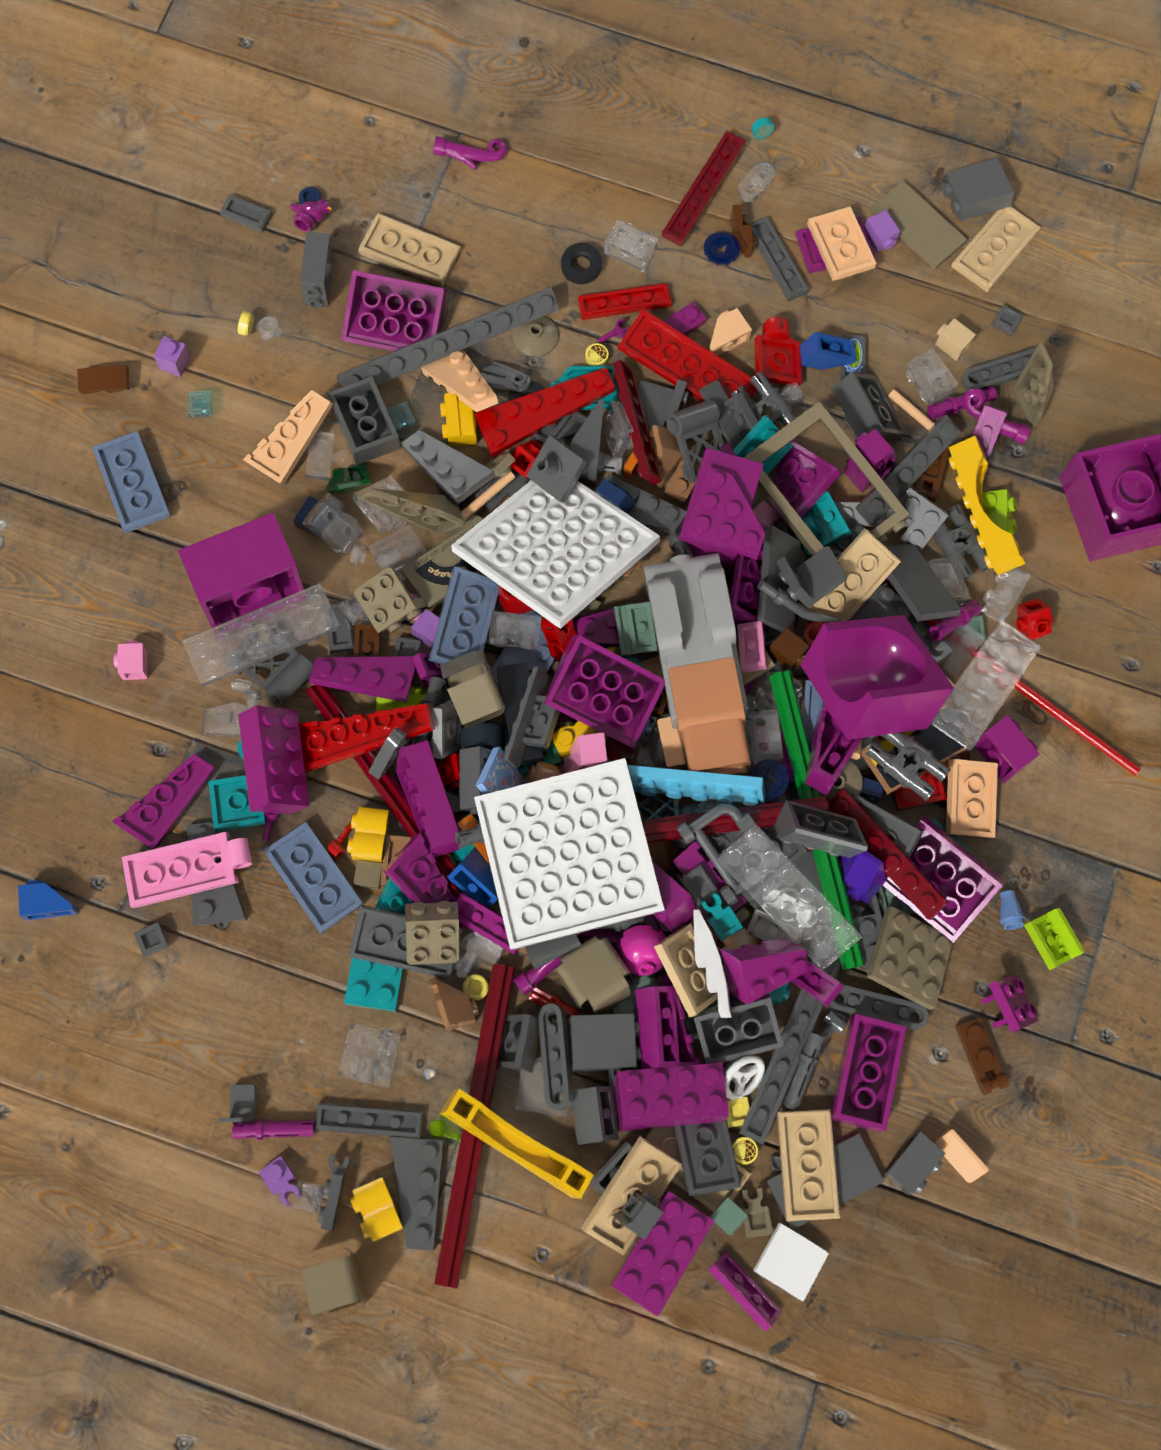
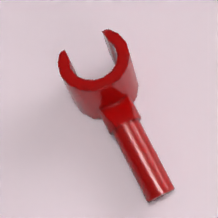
M348 824L340 836L330 842L328 846V853L334 859H338L345 851L340 844L343 843L352 829Z

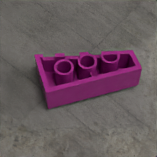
M428 740L399 748L396 773L428 852H431L435 858L459 850L458 843L455 841V832L462 830L456 825L454 810L447 799Z

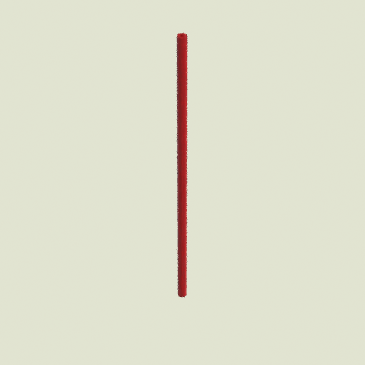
M889 585L895 591V593L901 598L896 589ZM937 619L924 620L931 627L940 622ZM952 631L945 636L1134 776L1140 771L1141 768L957 633Z

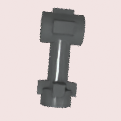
M831 1009L822 1020L826 1025L820 1034L826 1038L819 1054H823L827 1049L824 1044L835 1031L840 1034L848 1024L845 1020L846 1017L839 1011L835 1012Z

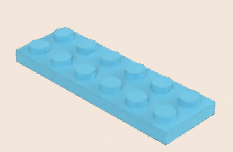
M627 765L634 792H641L645 796L665 794L673 799H680L682 796L692 797L696 801L717 799L718 802L724 804L738 801L747 806H755L758 803L764 804L765 801L763 778Z

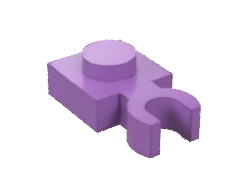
M281 1155L259 1171L271 1193L277 1195L280 1192V1201L285 1206H291L288 1201L290 1193H295L298 1198L303 1197L300 1189L291 1185L297 1178Z

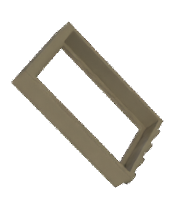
M820 401L744 457L745 459L762 463L817 421L821 420L895 513L870 531V533L881 543H884L888 539L887 534L893 530L897 533L907 525L906 520L910 514ZM762 469L757 486L812 556L824 547Z

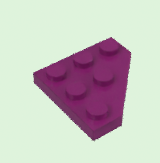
M791 441L794 446L775 466L776 476H774V485L802 519L841 473L835 466L796 442ZM774 508V513L777 515V517L784 521L781 515Z
M708 467L685 537L757 560L765 537L764 530L734 476L730 473Z

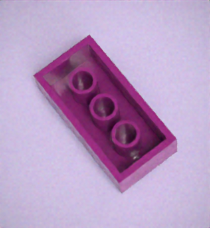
M256 705L238 714L250 812L291 815L309 807L297 710Z
M858 1014L850 1017L831 1107V1120L879 1133L886 1131L906 1032L905 1026Z
M722 1063L620 1071L614 1077L620 1131L724 1122L729 1117Z
M669 1191L665 1192L657 1205L663 1214L645 1240L640 1236L638 1237L610 1284L611 1287L657 1317L714 1220Z

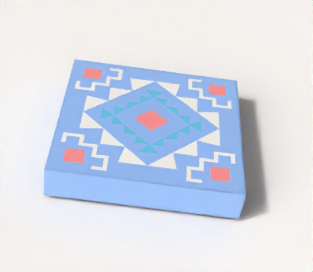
M501 747L492 749L476 783L477 788L483 795L525 784V779L516 767H513L504 759L505 753Z

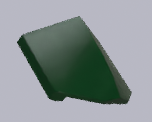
M366 462L334 469L332 471L333 476L326 486L328 493H347L371 488Z

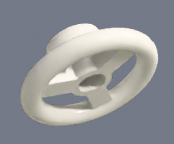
M748 1055L740 1059H734L726 1066L724 1080L728 1099L737 1100L746 1097L760 1084L765 1073V1064L759 1056ZM748 1063H755V1065L746 1066ZM755 1075L751 1083L747 1087H745V1084L749 1081L750 1077ZM731 1080L735 1084L734 1092L730 1091L729 1089Z

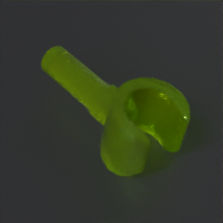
M430 1122L429 1132L432 1136L450 1138L460 1142L461 1135L444 1130L445 1122Z

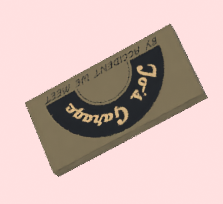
M479 518L401 569L402 574L419 597H423L429 610L445 600L451 573L455 566L483 575L482 572L452 552L451 546L482 521V518Z

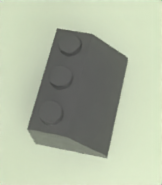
M852 372L832 387L835 394L834 399L842 408L846 423L852 427L855 433V440L862 433L867 432L868 434L874 429L888 443L906 435L876 376Z
M786 800L774 824L778 838L787 844L803 845L810 850L818 849L825 851L833 856L850 858L865 852L868 848L856 819Z

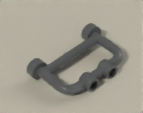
M720 804L688 826L683 822L676 829L687 845L697 839L726 882V885L720 888L719 892L731 907L738 902L736 896L768 874L771 867V858L766 849L770 845L762 834L756 836L752 830L756 824L748 813L742 815L735 806ZM723 814H728L733 818L761 861L760 867L740 882L735 879L702 830L703 827Z

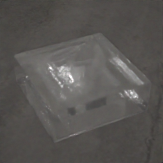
M298 1181L297 1188L300 1189L303 1197L298 1198L295 1195L292 1208L319 1213L325 1186Z

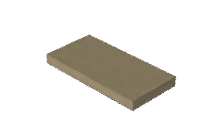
M904 181L900 182L871 207L870 211L874 215L887 210L900 230L898 237L934 270L966 244L967 239Z

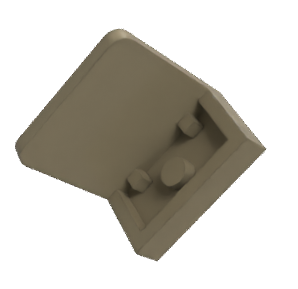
M393 567L384 569L354 591L355 597L377 633L385 631L393 633L403 627L401 622L407 618L409 621L415 619L422 614L420 610L427 606L423 597L412 599Z
M441 901L439 903L415 902L413 904H405L407 963L410 965L458 962L459 916L457 902Z

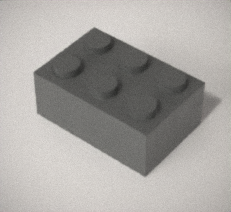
M372 376L328 392L329 401L334 404L332 406L333 413L356 465L400 449L398 434Z
M769 993L749 1005L735 996L730 997L731 1017L729 1018L720 1017L718 1001H714L699 1014L693 1016L706 1064L722 1063L784 1047Z

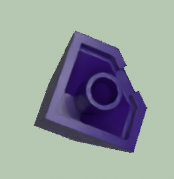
M867 851L850 858L842 856L848 895L856 901L861 899L868 904L886 882L883 862Z

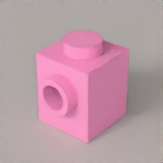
M130 640L126 641L125 644H118V653H114L115 668L118 667V674L122 680L148 679V651L143 643Z

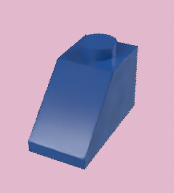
M815 332L800 345L802 366L824 370L856 362L854 341Z
M473 848L447 878L463 893L490 907L498 900L491 866Z
M29 880L26 882V885L18 886L19 915L26 921L78 914V909L46 883H42V880Z

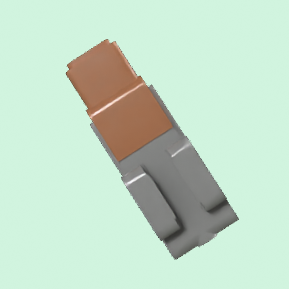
M713 553L697 557L684 554L671 558L669 562L644 566L646 588L662 675L665 681L672 728L678 729L680 742H682L687 770L749 776L751 760L745 735V719H747L748 705L737 654L736 631L719 554Z

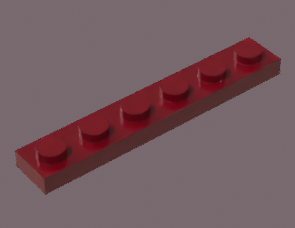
M726 130L662 231L663 238L682 247L744 148L745 139Z
M619 359L613 363L615 371L613 376L619 387L620 392H618V396L624 406L623 415L628 422V434L634 445L632 451L638 461L639 467H637V470L642 479H646L653 485H656L662 481L634 371Z
M842 789L828 803L830 812L857 820L868 846L866 851L883 862L884 872L928 920H932L950 903L847 789Z

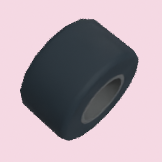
M480 723L467 729L464 727L460 731L461 750L478 746L491 750L495 747H501L505 753V729L500 724Z

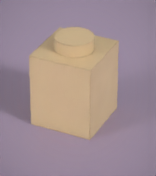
M954 318L948 325L944 323L938 330L937 335L939 337L935 345L957 361L971 346L976 334Z

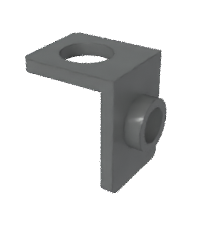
M232 1085L230 1087V1118H218V1122L256 1121V1085Z

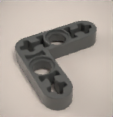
M395 727L381 747L369 773L380 780L397 760L398 749L409 746L415 736L405 739L407 734L398 727Z

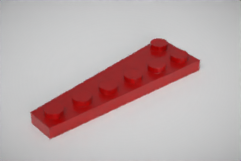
M603 368L474 413L488 451L491 457H494L513 447L525 437L537 434L538 430L548 425L552 426L564 416L572 415L581 410V408L587 407L615 392V386L607 368Z
M420 704L395 708L393 710L376 711L373 714L353 715V717H338L322 722L300 723L299 730L305 773L381 748L395 727H398L407 734L405 739L435 730L431 706Z

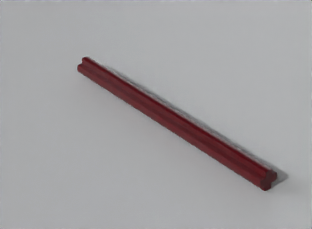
M315 684L307 689L308 696L326 721L332 718L350 717L329 687ZM372 750L354 756L353 758L411 839L415 834H420L404 791L388 770L380 780L369 773L377 753ZM449 853L435 857V864L441 875H444L448 882V888L458 900L463 892L447 878L457 864Z
M825 796L792 801L825 811L829 810ZM785 802L740 807L737 809L742 815L745 813L750 815L756 824L752 829L773 827ZM707 812L641 820L646 841L651 843L682 839L676 827L683 822L688 826ZM728 814L719 816L702 828L706 835L740 831L733 818Z
M502 964L492 965L469 1091L471 1097L484 1104L488 1109L491 1108L515 974L514 967ZM462 1129L434 1285L457 1289L484 1147V1141L465 1129Z

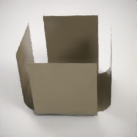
M473 651L440 665L443 679L447 678L451 687L447 689L465 729L497 717L504 712L505 705L500 689L483 652Z
M593 936L582 943L581 946L560 958L562 965L557 969L560 981L582 1014L581 1005L586 1000L592 1005L595 1015H604L631 997L629 985L623 976L627 974L633 982L632 974L607 938L598 940L596 936Z
M344 1248L349 1251L350 1256L301 1270L312 1315L362 1300V1306L359 1311L364 1308L366 1298L355 1255L351 1249Z

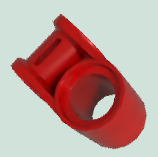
M543 617L541 620V630L547 641L549 652L553 659L560 662L572 635H577L573 621L571 619L560 629Z

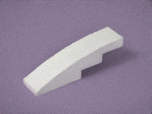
M693 910L695 961L698 968H706V982L709 993L718 992V1011L720 1017L729 1018L731 1017L730 998L722 961L712 934L700 911Z

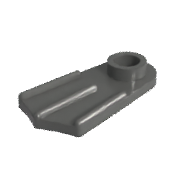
M491 361L488 366L480 370L486 382L493 388L522 392L531 385L529 375L495 361Z

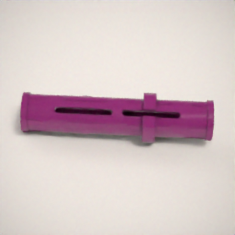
M993 386L982 389L986 397L984 403L997 399V392ZM964 395L955 398L951 396L946 398L945 401L928 405L927 413L929 418L933 420L948 414L952 416L957 414L958 411L964 410ZM973 396L970 400L972 403H976L979 401V397Z
M971 600L965 606H960L961 611L958 616L947 617L929 629L930 638L937 634L938 636L933 641H940L958 627L967 625L971 618L981 612V605L978 604L973 607L977 601Z
M257 1119V1121L233 1122L232 1138H257V1141H261L263 1138L314 1137V1119L300 1121H263V1119Z

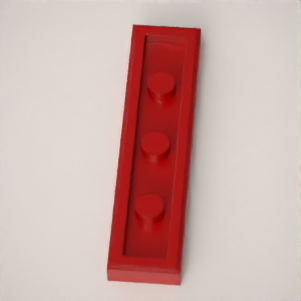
M668 283L577 297L581 320L641 312L642 309L649 311L672 306Z

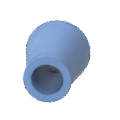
M1015 891L1001 892L1000 923L1003 924L1005 930H1015L1023 927V921L1026 918L1018 903Z

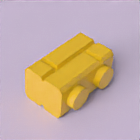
M445 393L444 403H440L441 417H446V424H442L443 439L448 438V446L450 447L477 444L474 410L461 402L456 394Z

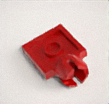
M779 317L768 318L762 324L763 335L757 334L754 338L756 378L760 381L757 374L762 371L770 383L799 387L802 384L800 341H795L791 338L790 324L786 318H782V326L779 324Z

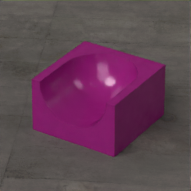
M1161 434L1076 453L1059 476L1089 562L1161 545Z
M706 448L679 540L688 543V547L694 557L718 553L721 568L723 567L726 584H728L737 553L685 537V533L708 467L732 474L751 507L763 464Z
M274 513L178 550L198 601L216 637L307 600L297 566Z
M904 615L824 623L801 663V667L847 740L927 729L954 689Z

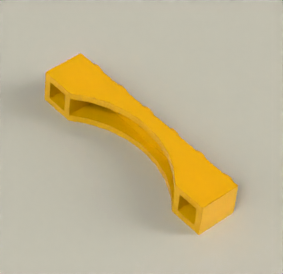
M973 436L949 447L952 456L948 460L952 469H957L958 476L955 479L960 490L964 489L966 495L962 496L966 508H971L973 514L969 517L974 529L978 528L980 532L976 537L980 547L986 549L987 555H984V559L988 568H993L1000 575L1026 564L1014 536L994 524L985 512L982 500V486L989 464L980 442L976 436Z
M461 1089L452 1091L440 1111V1114L571 1198L581 1199L594 1176L570 1159L522 1133Z

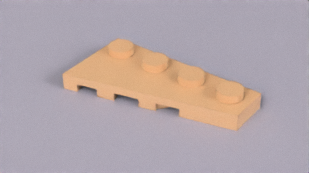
M464 350L453 352L449 356L421 367L426 377L431 376L436 384L445 386L447 392L452 395L456 394L461 402L475 412L498 404L496 394Z
M311 390L290 411V415L283 422L280 421L274 427L275 430L266 439L263 438L251 455L248 454L243 460L284 486L334 404Z

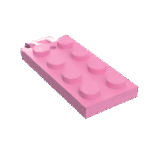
M223 832L122 857L130 907L137 908L239 883L234 869L252 865L247 838H237L228 841L230 839L229 833ZM221 858V862L216 863V859Z

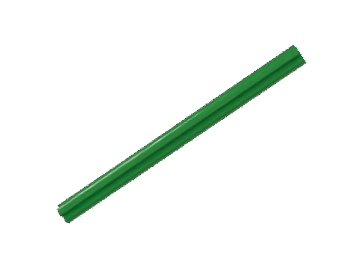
M790 670L773 673L769 678L799 798L801 800L823 797L821 792L805 783L811 748L792 673ZM818 849L812 850L842 970L864 966L865 962L839 859L828 852Z

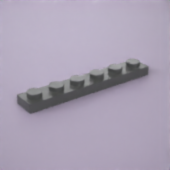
M947 415L942 416L882 479L897 499L904 494L907 488L924 473L961 433ZM873 488L855 509L872 526L877 523L890 507L878 491Z

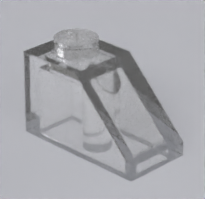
M232 702L205 709L202 733L206 735L241 737L238 714L252 707Z

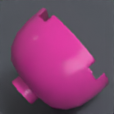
M649 925L635 926L623 932L624 937L620 941L618 938L616 942L617 953L631 974L646 976L656 973L663 968V964L654 948L655 945L667 938L662 930L659 929V932L652 930V926Z

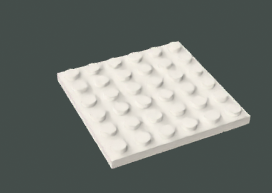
M530 481L451 546L452 552L561 629L660 542V536L579 481L575 483L564 503L559 502L533 481Z
M625 758L474 797L511 950L665 911Z

